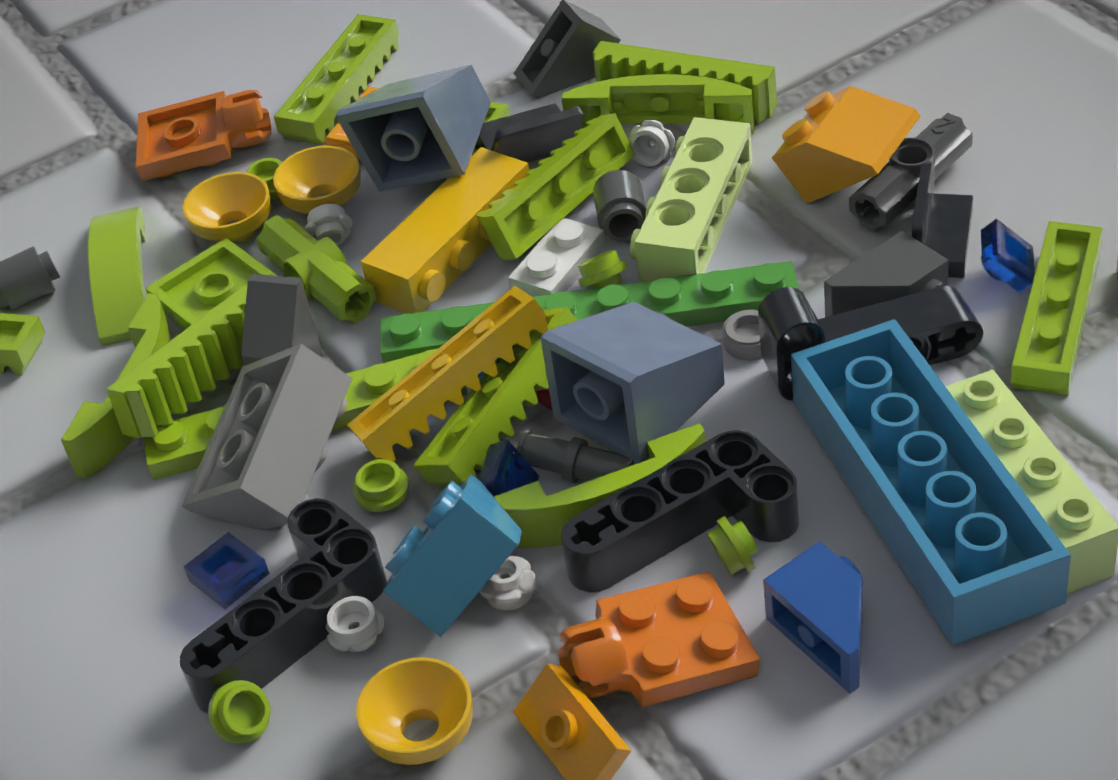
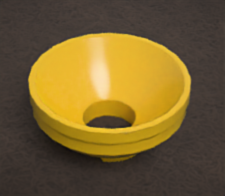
M316 146L298 151L285 159L276 169L273 181L275 190L286 207L302 214H309L312 209L323 204H337L341 207L347 204L360 188L361 170L358 159L349 150L336 146ZM321 194H328L322 197H316Z
M232 172L213 176L196 185L185 197L182 209L190 229L199 237L217 243L224 238L229 239L231 242H245L252 238L264 224L271 212L272 204L268 185L263 179L249 173ZM241 220L236 223L226 225L229 222Z
M427 657L408 658L394 662L381 669L367 682L357 701L356 718L362 736L370 749L378 756L398 764H423L446 755L461 743L469 731L473 719V699L467 680L451 664ZM426 718L432 719L439 724L436 733L426 740L411 741L403 736L406 727L415 720Z

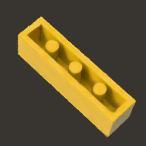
M482 147L471 156L464 175L448 178L360 261L365 280L374 287L377 298L376 302L403 313L411 314L424 312L434 301L438 300L443 292L464 271L468 270L473 262L491 245L476 214L490 209L488 205L490 202L503 198L502 192L514 188L513 183L515 181L526 178V172L529 171L528 163Z

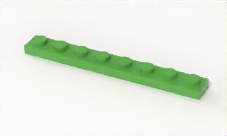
M792 261L729 270H715L707 273L671 278L665 277L657 280L621 285H608L585 290L557 292L549 295L534 296V298L543 310L568 307L577 320L636 302L654 312L662 313L671 320L687 327L723 322L731 315L743 310H759V305L769 293L782 287L798 288L793 263ZM494 302L380 318V353L383 363L440 348Z

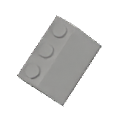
M298 344L243 366L182 507L193 513L260 530H268L288 524L287 519L290 512L298 504L309 500L307 490L315 471L320 468L327 457L328 446L326 443L334 424L341 418L346 409L347 400L345 396L352 378L303 344Z

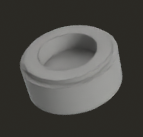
M758 310L737 312L724 322V347L731 356L741 360H757L762 358Z

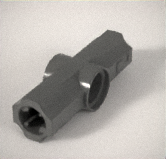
M946 113L942 118L935 119L917 137L904 138L879 174L871 177L849 197V211L858 219L860 226L875 232L881 226L886 227L908 205H915L922 163H932V193H934V181L972 146V132L964 125L962 118Z

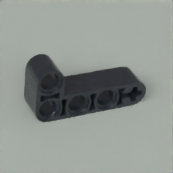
M951 286L936 287L817 319L802 291L794 287H782L769 293L762 300L758 310L762 358L781 396L790 401H793L791 354L895 319L931 366L969 354L977 348L984 334L981 324L962 294L955 287Z
M739 430L721 433L571 518L564 525L561 532L568 578L572 585L581 591L590 593L606 590L717 525L716 521L724 516L726 519L733 516L738 522L742 521L749 533L758 540L770 543L788 539L796 532L799 526L796 476L792 470L750 433Z
M314 498L298 504L290 512L287 522L299 560L192 639L183 648L180 655V667L196 704L203 712L208 714V707L213 694L224 684L236 680H245L256 684L262 689L324 641L329 634L326 630L327 614L330 608L339 600L350 596H360L372 603L383 593L387 580L375 537L368 529L333 502L327 499Z

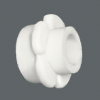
M645 120L641 126H635L630 133L629 142L636 154L633 159L639 164L650 167L658 165L661 161L667 162L671 158L672 154L670 151L675 147V139L672 132L665 129L661 122ZM649 139H654L656 141V145H652L649 142Z
M323 204L309 212L305 230L316 240L328 237L339 246L351 234L350 228L353 226V222L346 215L343 207L337 204Z
M509 556L479 593L495 609L502 611L516 610L530 600L536 584V575L533 571H530L531 565L527 560L518 556Z
M350 596L337 601L327 614L326 630L329 632L327 640L338 651H364L373 646L377 641L376 635L383 632L385 626L383 615L381 612L375 611L373 604L364 597Z

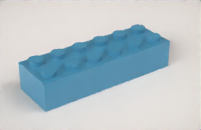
M895 319L791 354L793 403L952 646L1066 604L1071 554Z

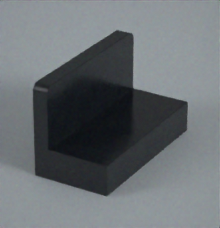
M554 103L485 122L482 125L475 147L476 150L482 147L527 163L551 156L550 152L552 150L563 147L562 142L564 140L575 137L574 132L581 128L585 115L580 107L560 111L557 104Z
M922 163L912 222V237L949 260L948 278H965L973 213V195L932 193V163Z

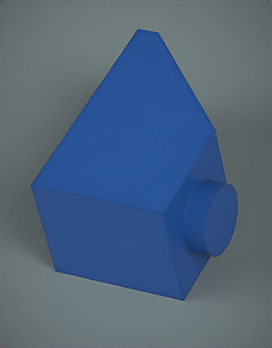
M819 541L763 579L766 619L851 694L860 687L863 578L851 560L844 556L838 557Z

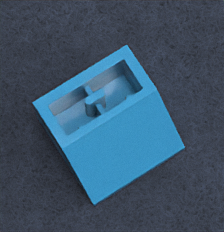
M472 474L469 475L460 487L451 481L430 506L431 510L423 520L428 525L425 530L422 531L414 525L394 549V555L385 566L392 575L383 592L439 637H442L516 549L522 534L519 526L482 482Z

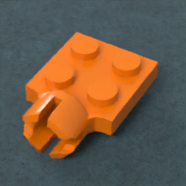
M246 90L226 96L225 91L138 113L136 169L142 181L157 177H170L177 172L199 166H212L222 160L230 159L231 151L234 147L245 148L271 139V120L268 110L261 108L258 99L263 97L259 91Z
M710 571L596 600V620L569 626L559 633L560 642L564 643L563 647L558 650L560 666L565 669L574 681H585V683L577 685L589 700L613 694L619 690L628 691L637 698L642 708L756 677L759 673L761 659Z

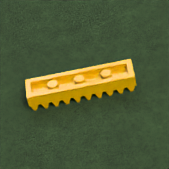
M513 286L348 423L347 426L376 459L381 458L394 462L396 459L392 446L395 443L407 449L412 447L413 444L409 432L413 428L426 435L430 432L427 417L430 414L441 420L447 417L444 402L449 400L461 406L464 403L461 392L462 387L467 386L476 392L481 389L478 378L480 372L483 371L492 377L497 376L498 371L495 360L498 357L512 363L515 360L512 349L515 343L529 349L532 346L529 332L532 329L541 334L547 332L546 313L534 297Z

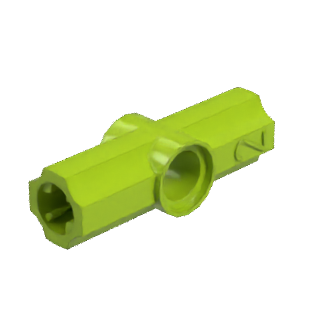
M276 215L264 222L263 229L256 238L259 250L283 270L285 277L301 278L307 299L314 297L341 321L350 320L356 324L369 316L370 308L377 300L374 287L348 266L342 251L332 239L323 237L320 240H316L291 218L283 219Z

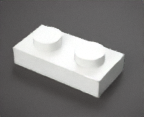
M563 218L547 232L508 277L510 289L516 286L532 297L567 292L581 275L578 265L597 256L605 247L604 230Z

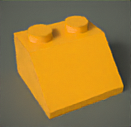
M852 86L832 95L826 90L812 98L804 107L807 114L803 119L791 125L782 134L784 143L772 156V160L807 204L878 175L918 121L920 114L913 107Z

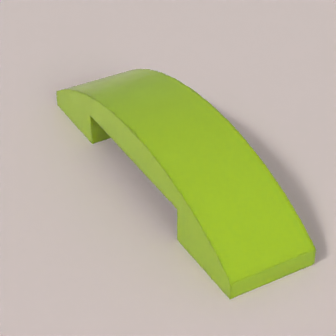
M678 74L638 75L599 81L562 93L563 111L575 107H580L585 116L580 129L587 127L585 123L601 115L615 113L620 124H642L645 120H656L662 124L691 123L694 117L750 123L751 134H754L752 89L724 80Z
M141 206L94 216L89 225V276L96 327L101 346L132 339L128 326L146 298L141 243L145 242V230Z
M147 294L128 326L135 350L117 380L173 339L158 294ZM107 396L104 403L84 401L61 438V442L76 476L88 478L114 459L135 437L122 434L110 398Z
M698 423L648 441L649 460L549 496L545 495L539 481L494 496L522 530L519 545L516 548H542L562 545L561 532L564 525L571 518L706 442L705 430Z

